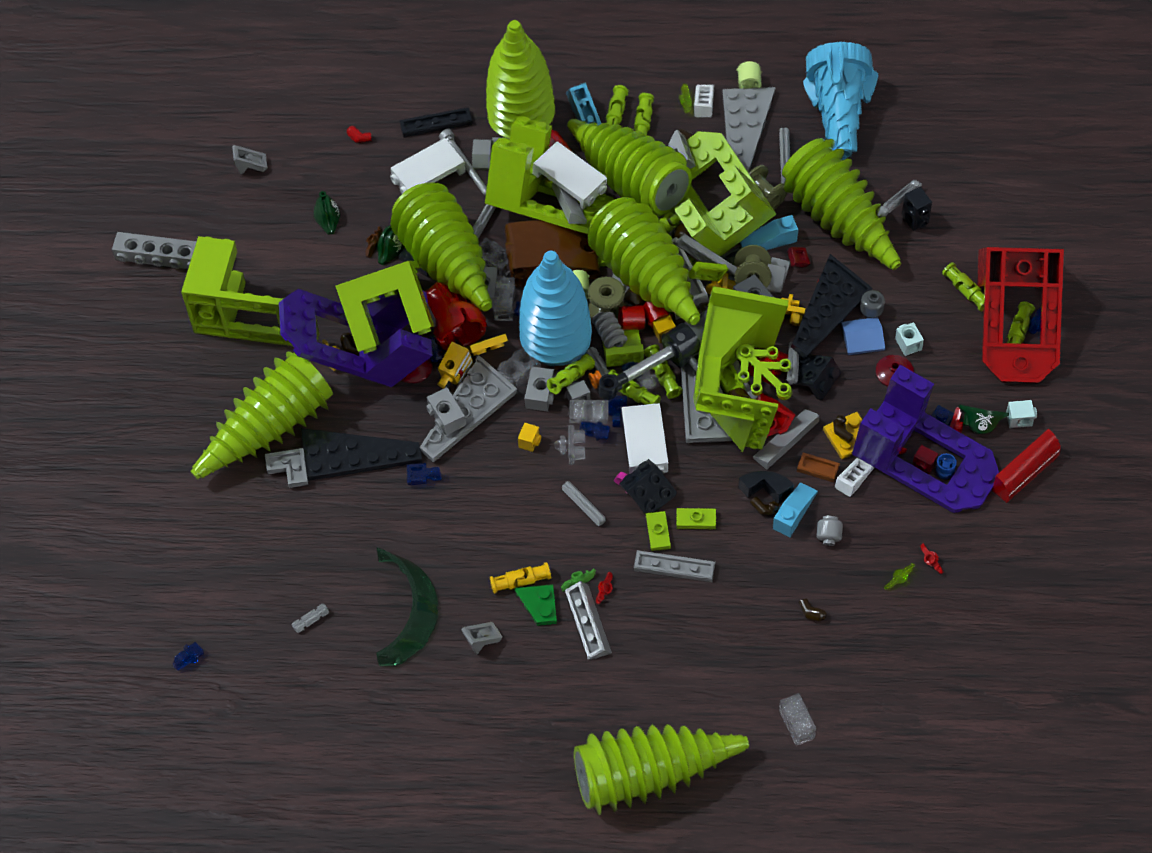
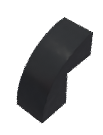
M756 471L741 476L738 488L747 498L764 488L779 504L793 492L794 484L778 473Z

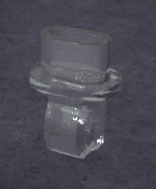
M649 371L643 373L642 377L637 379L641 387L651 389L657 386L655 381L657 376L650 375Z

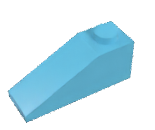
M586 83L569 88L566 95L577 119L589 124H602Z
M792 215L775 219L755 230L743 239L740 245L742 248L748 245H757L769 250L795 243L798 238V227Z
M800 482L775 515L773 530L791 537L818 491Z

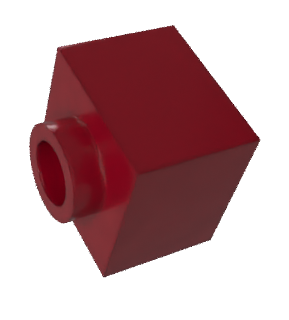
M921 445L914 455L912 465L930 474L937 463L938 453Z

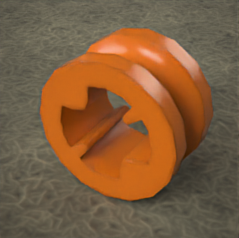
M598 370L594 374H588L594 389L598 388L599 380L602 377Z

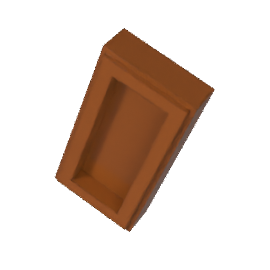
M803 452L797 472L834 482L840 463Z

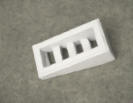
M696 85L695 117H712L714 85Z
M856 458L837 477L835 488L851 497L874 467Z

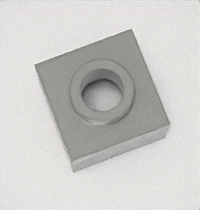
M584 380L574 382L566 387L567 398L573 409L591 402L590 391Z

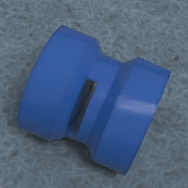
M947 453L941 454L938 457L935 473L940 479L947 480L953 477L957 462L956 458Z

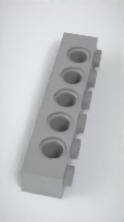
M117 232L112 252L115 260L120 262L128 261L137 264L188 269L196 241Z

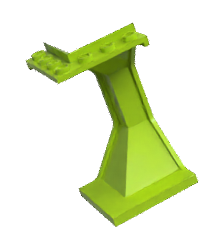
M713 286L698 355L693 395L695 409L709 412L742 452L745 446L752 449H763L778 404L719 393L721 373L738 360L736 350L739 346L749 344L753 348L768 349L775 345L789 300Z

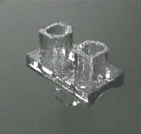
M568 425V440H566V436L562 435L560 440L554 443L555 449L560 450L561 455L566 454V450H568L569 465H575V460L585 459V446H575V443H585V430H574V425Z

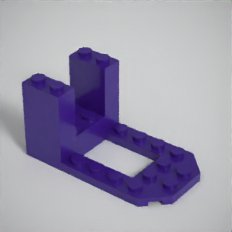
M301 289L295 290L279 302L280 334L285 341L289 340L293 345V351L298 357L393 387L433 356L431 339L402 330L409 323L399 291L398 294L386 298L385 295L379 296L380 300L367 305L380 345L376 346L377 350L365 354L363 350L359 351V356L317 342L315 315L349 326L341 303ZM423 291L428 306L427 292Z
M899 365L889 381L885 399L877 412L870 408L861 421L852 455L952 513L961 512L964 509L980 508L993 489L995 477L999 473L993 451L925 413L934 383ZM914 430L964 459L947 485L897 457Z

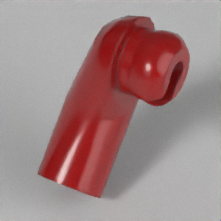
M350 126L347 129V135L356 143L372 141L371 132L361 133L355 126Z

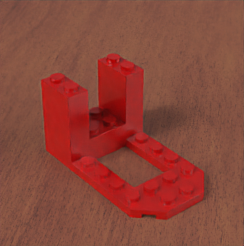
M1000 247L979 249L977 285L985 287L982 362L1000 381L1041 382L1060 364L1064 249ZM1005 286L1042 288L1040 344L1003 343Z

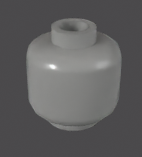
M823 516V519L818 521L816 536L818 540L823 541V545L834 546L835 542H839L842 539L843 523L838 520V517Z

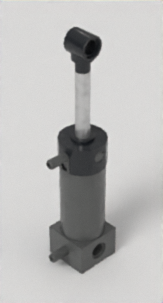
M755 274L733 286V290L773 297ZM707 310L700 313L701 320L696 325L685 322L663 333L661 340L664 349L617 376L615 374L603 375L599 380V396L604 400L614 399L624 384L668 359L678 367L689 363L697 371L698 361L696 359L699 355Z

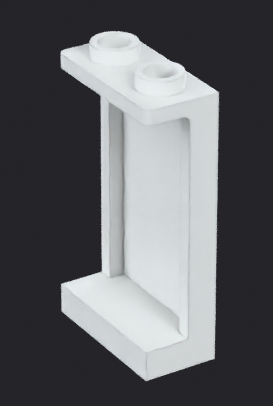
M444 138L391 167L392 175L390 178L394 185L400 187V191L403 194L415 185L434 183L454 171L459 175L465 173V162L448 140Z
M559 142L552 145L533 163V175L540 177L543 174L577 199L582 210L587 206H591L595 198L599 194L602 195L607 189L606 176Z
M660 403L622 407V422L625 432L629 474L635 471L640 463L648 459L656 464L662 473H667L668 458Z

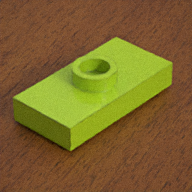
M696 262L689 271L688 276L689 279L720 281L728 271V267L726 264Z
M732 364L722 371L720 384L725 394H728L730 390L735 388L745 390V386L739 381L738 374Z
M677 508V529H716V509Z
M665 511L646 513L651 551L671 549Z

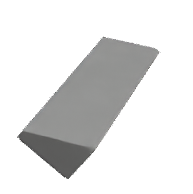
M553 182V191L568 223L587 224L577 199Z
M804 409L793 419L787 432L778 433L763 449L753 456V459L765 469L770 468L819 422L820 416L817 413Z
M580 581L566 589L565 592L588 660L612 653L588 584Z

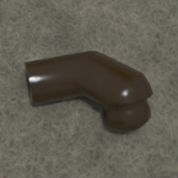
M348 332L342 334L340 342L343 350L359 356L357 347L351 339L353 336Z
M757 496L750 501V504L761 515H775L780 507L776 501L764 504Z

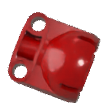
M436 282L425 291L427 292L428 305L435 317L433 326L434 338L437 344L444 350H448L451 342H455L454 339L458 341L459 345L466 347L476 343L485 334L487 327L486 317L474 304L467 302L460 294L451 292L448 286Z

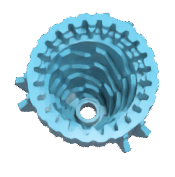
M835 42L820 45L808 53L806 56L807 77L803 84L813 107L819 108L820 112L822 111L825 139L835 140L833 150L843 149L844 155L841 160H845L852 155V152H857V129H859V115L862 113L861 99L865 103H870L877 84L878 73L873 69L872 54L865 46L851 42Z

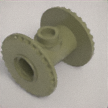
M759 165L752 169L749 174L773 210H775L788 194L784 189V183L778 184L775 187L769 184L766 180L768 168L764 165Z
M748 245L737 252L735 256V267H737L735 271L736 284L755 274L766 288L769 286L772 279L771 271L768 267V264H771V256L766 249L757 245Z
M605 276L594 280L590 284L588 298L590 300L589 311L591 318L600 312H613L618 320L619 307L624 306L623 299L625 297L624 286L618 279Z

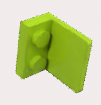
M639 330L624 331L627 341L622 347L607 349L603 342L607 367L621 366L628 362L640 363L644 360V349L640 341Z

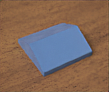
M878 317L841 322L848 355L885 350L883 329Z

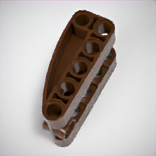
M542 220L511 222L505 225L506 255L509 264L510 281L513 287L526 286L528 278L541 264L543 256L547 251L556 252L563 264L572 271L583 270L590 275L589 279H595L600 276L599 257L596 251L592 250L588 244V234Z

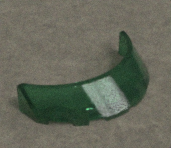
M377 548L379 562H396L399 570L406 574L412 590V610L406 626L391 644L377 652L379 666L400 665L427 644L432 631L436 627L438 600L431 580L420 567L406 558Z

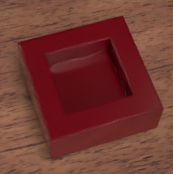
M790 247L787 250L792 267H807L810 265L806 248Z

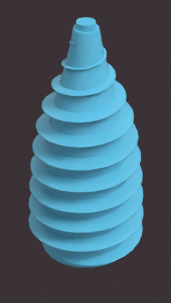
M547 251L544 254L541 264L528 278L521 298L519 319L522 347L531 357L549 366L568 365L579 360L588 350L592 334L590 311L584 289L574 272L563 264L558 254L554 251Z

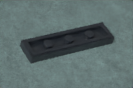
M469 107L400 120L403 138L472 125Z

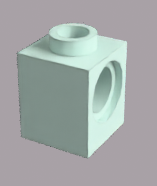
M914 322L908 325L903 324L897 328L895 339L905 356L922 350L924 339Z
M1032 400L1008 402L1006 413H1009L1007 417L1009 428L1033 426L1034 419L1037 418L1036 407H1033Z

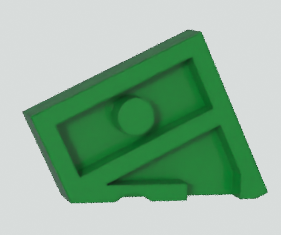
M553 585L515 588L516 596L520 598L537 626L557 624Z

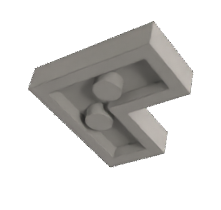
M303 448L265 454L268 474L287 472L289 488L308 485Z

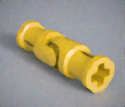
M545 562L541 566L533 568L529 566L506 572L502 576H491L489 579L492 591L495 594L499 590L515 589L534 584L535 581L546 578L549 580L551 579V573L548 563Z

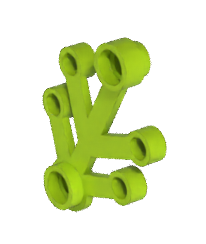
M743 344L737 348L736 356L741 361V371L738 373V379L741 383H747L750 380L748 372L749 363L754 367V380L751 385L753 395L758 396L762 393L761 377L763 375L776 388L779 399L787 400L791 397V386L787 383H782L769 371L781 370L788 372L791 369L790 360L782 359L780 362H760L756 358L768 357L772 360L778 357V349L771 346L767 350L754 349L749 344ZM749 351L748 354H743L742 352ZM771 351L776 352L774 355L769 354ZM755 387H759V388H760V390H758V391H754L753 389H754ZM782 388H787L785 392L781 391Z

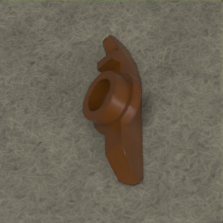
M381 226L378 227V230L374 231L375 234H371L366 240L368 243L366 257L368 258L372 256L378 246L379 237L383 232Z

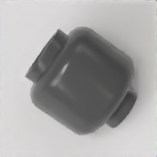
M875 290L865 292L861 297L860 304L863 315L868 318H876L883 313L885 306L883 294Z

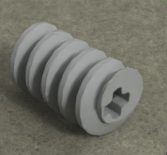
M600 312L593 316L592 323L604 342V346L607 349L622 347L627 341V336L624 335V331L621 329L617 318H615V314L613 312Z

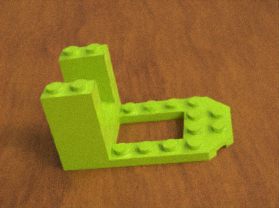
M518 116L512 123L510 140L498 138L492 145L485 204L588 234L591 221L596 213L614 199L606 196L604 193L602 195L599 194L591 206H587L582 210L587 224H569L563 210L530 200L537 191L556 196L551 180L545 178L543 174L540 177L533 175V163L549 149L552 126L547 125L545 122H536L527 117Z
M698 131L687 140L696 165L690 169L692 180L718 160L724 169V172L719 177L731 195L711 211H708L691 185L687 197L693 201L690 199L686 200L675 209V212L690 235L697 242L718 256H721L774 217L776 213L722 133Z
M198 236L181 291L193 332L293 346L289 340L285 341L280 334L279 302L282 299L267 295L243 294L246 284L244 274L236 270L232 271L237 255L235 241ZM238 310L276 314L279 327L244 324L242 322H235ZM316 319V333L318 340L320 332Z
M406 261L336 285L358 352L363 350L365 354L377 350L376 346L380 345L367 304L380 300L379 296L385 295L386 298L398 294L399 291L412 332H418V335L431 331L430 327H433L434 323L416 274L418 273L417 269L421 268L419 261Z

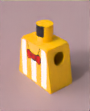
M451 342L438 367L441 375L438 386L442 389L449 388L451 383L458 386L474 364L467 348Z

